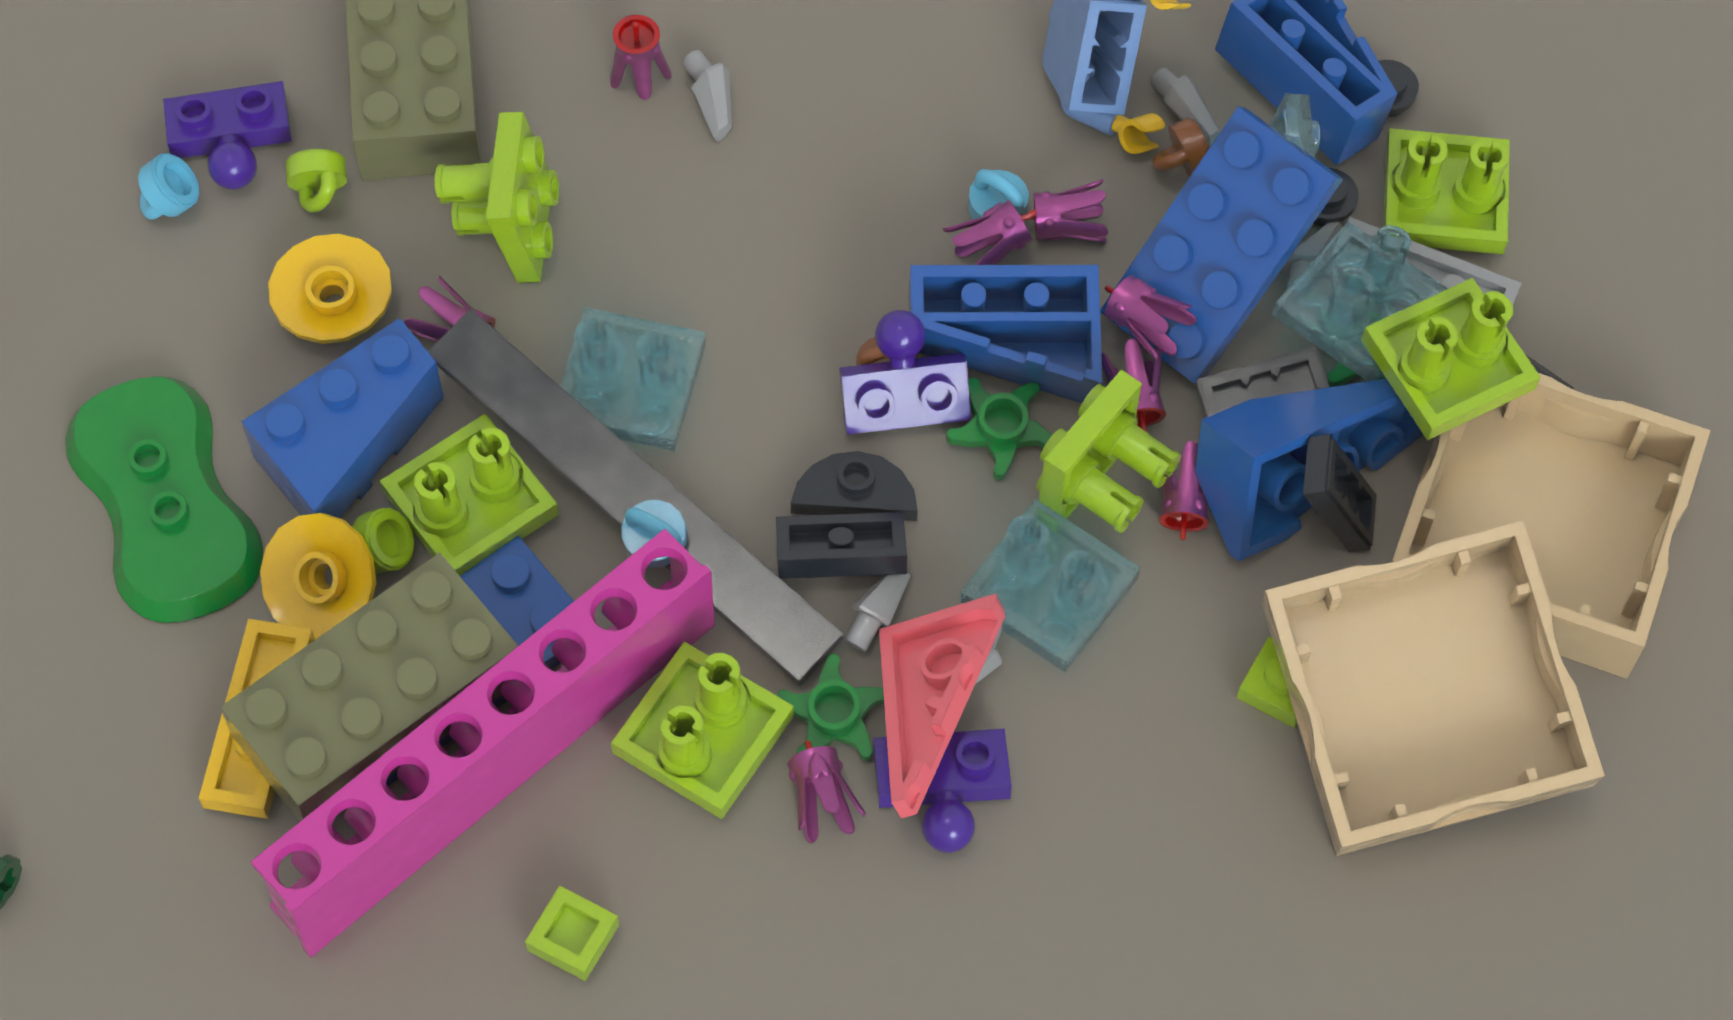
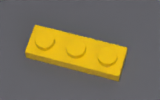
M248 618L225 703L313 642L315 637L312 629ZM222 713L198 799L204 809L268 819L275 790L234 740Z

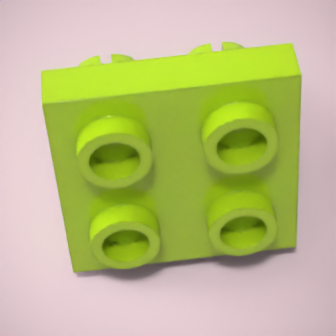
M524 112L499 113L494 156L490 162L448 166L446 164H438L435 171V191L437 198H440L441 204L453 202L451 217L457 236L493 234L516 282H541L544 258H550L553 252V233L548 219L550 206H556L559 201V179L556 170L548 168L545 161L543 141L540 136L533 135Z
M1389 128L1385 148L1382 229L1430 248L1504 255L1508 243L1510 139Z
M1473 277L1365 327L1361 337V341L1427 441L1535 390L1541 378L1506 327L1513 316L1511 301L1498 291L1486 292L1484 295Z
M1122 369L1106 387L1097 384L1088 393L1078 411L1080 418L1068 432L1063 428L1058 429L1047 441L1040 454L1039 459L1044 463L1042 474L1036 484V489L1040 492L1036 517L1056 531L1078 505L1081 504L1113 526L1117 532H1124L1129 526V522L1126 520L1128 519L1133 522L1143 506L1144 499L1139 495H1134L1107 476V471L1119 460L1152 482L1153 486L1160 488L1167 479L1164 474L1170 477L1181 460L1182 454L1173 451L1137 426L1138 418H1136L1142 383Z
M486 414L475 419L379 481L382 493L396 511L406 518L413 533L431 556L434 557L440 552L459 576L515 537L519 536L523 539L559 515L556 501L512 448L507 435L502 430L497 429Z
M684 641L612 740L611 749L612 753L718 818L723 819L793 719L794 706L742 676L738 662L731 655L714 653L708 656Z

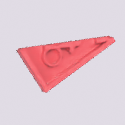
M996 593L879 629L891 803L901 819L918 813L1005 619V609Z

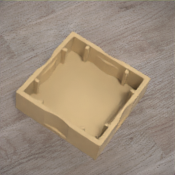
M1538 373L1541 378L1535 390L1434 437L1391 562L1413 556L1436 543L1524 520L1552 607L1553 632L1560 656L1627 679L1645 648L1669 569L1668 556L1671 538L1688 506L1711 430L1624 401L1607 400L1586 395L1565 386L1552 377Z
M1524 520L1436 543L1413 556L1399 561L1380 565H1356L1265 590L1262 607L1336 856L1593 787L1605 776L1577 686L1564 666L1557 649L1553 632L1552 607Z

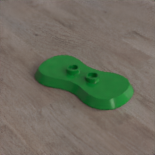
M153 376L138 378L100 392L85 402L75 412L69 422L65 437L66 454L71 468L77 477L100 499L110 517L114 531L113 575L117 591L134 612L143 618L160 623H175L200 618L230 605L242 597L254 585L260 574L263 560L262 541L256 526L227 496L216 477L212 463L213 425L209 408L194 388L172 377Z

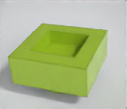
M1268 637L1242 682L1236 698L1295 728L1297 721L1273 640L1271 637Z
M559 885L525 941L526 949L528 952L586 982L619 927L618 915Z

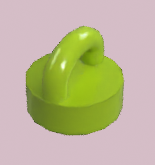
M319 148L307 149L292 154L285 161L287 186L299 192L300 205L308 212L315 213L324 209L330 203L335 190L347 183L345 157L336 151Z
M379 508L365 512L353 524L352 527L363 536L374 558L375 574H385L400 570L408 564L413 556L414 537L408 521L400 512L392 508Z

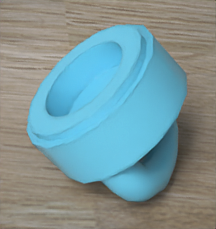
M169 153L159 154L140 168L138 174L141 190L139 203L140 211L145 218L154 220L162 215L176 217L197 203L200 195L197 178L189 165L179 157Z
M979 170L969 191L968 210L971 218L982 217L985 211L1007 200L1012 203L1018 214H1026L1029 199L1027 186L1019 176L1009 171Z
M646 500L626 511L621 528L622 540L629 556L634 554L663 529H666L685 548L687 543L686 524L680 511L670 503L661 500ZM667 556L658 557L652 560L647 567H664L670 564V558Z

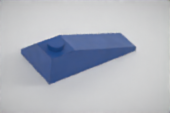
M1387 379L1251 399L1201 420L1195 473L1229 554L1238 562L1286 541L1302 528L1298 518L1312 508L1310 502L1303 495L1308 437L1330 434L1358 471L1365 466L1376 471L1423 435Z

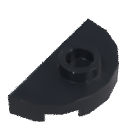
M860 451L832 454L814 463L798 480L791 500V513L833 515L903 512L904 520L917 521L918 510L914 488L902 470L881 456Z

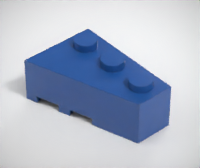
M1235 0L1231 2L1215 50L1336 165L1342 163L1379 138L1398 93L1365 37L1357 38L1344 17L1347 7L1343 0Z
M910 265L909 312L915 314L925 328V342L918 353L931 357L963 353L967 361V368L1021 385L1035 382L1039 385L1040 391L1079 403L1084 401L1088 393L1097 384L1102 385L1099 265Z
M400 318L242 420L241 422L253 457L300 516L325 513L341 518L356 498L362 500L373 486L372 478L392 454L397 456L444 398L437 363Z

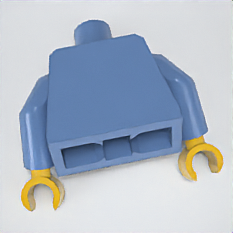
M1054 0L1049 13V27L1042 63L1047 76L1059 95L1061 108L1064 113L1070 118L1108 136L1118 133L1120 144L1127 153L1139 154L1159 148L1157 143L1150 141L1145 135V132L1151 133L1165 128V123L1159 115L1148 113L1131 119L1123 116L1125 114L1147 5L1143 2L1144 0ZM1150 0L1154 7L1160 10L1187 9L1191 6L1190 3H1180L1177 0Z

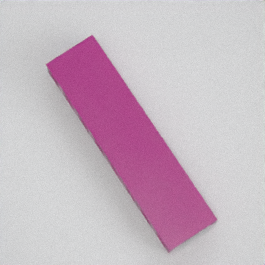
M663 529L250 861L252 867L264 879L273 901L269 904L270 908L297 937L304 952L310 958L667 666L684 641L692 645L715 626L711 570L705 564L702 566L666 529ZM667 556L670 558L671 580L669 579L658 589L653 588L646 582L645 570L652 560ZM603 600L605 602L601 612L613 624L608 630L599 627L594 617L597 606ZM554 640L551 652L563 665L556 672L552 671L544 663L543 659L546 647ZM502 682L504 683L501 687V695L513 706L504 714L492 703L493 691ZM450 724L452 725L449 735L461 747L452 756L439 743L442 731ZM398 766L400 767L397 777L409 789L401 798L386 784L388 775ZM345 809L347 810L344 819L356 832L348 841L332 826L336 816ZM293 853L291 863L303 877L290 888H286L278 878V867L284 857Z

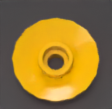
M342 234L313 236L292 246L276 262L268 282L269 304L280 325L299 339L320 344L346 342L369 331L385 314L392 296L390 269L380 252L362 239ZM330 295H340L343 297L335 302H323Z
M325 513L297 516L279 527L265 548L260 569L262 594L273 618L280 624L311 628L316 640L373 600L376 587L374 558L363 536L343 519ZM328 566L333 576L331 586L325 580V571Z

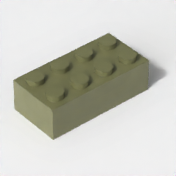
M346 0L352 138L362 181L434 175L438 164H446L448 166L482 163L470 0Z
M439 552L230 699L220 708L234 740L300 822L501 661L518 645ZM504 682L494 689L492 702L502 696L500 691ZM452 724L444 728L439 741L449 734ZM400 766L393 769L387 778L397 772Z

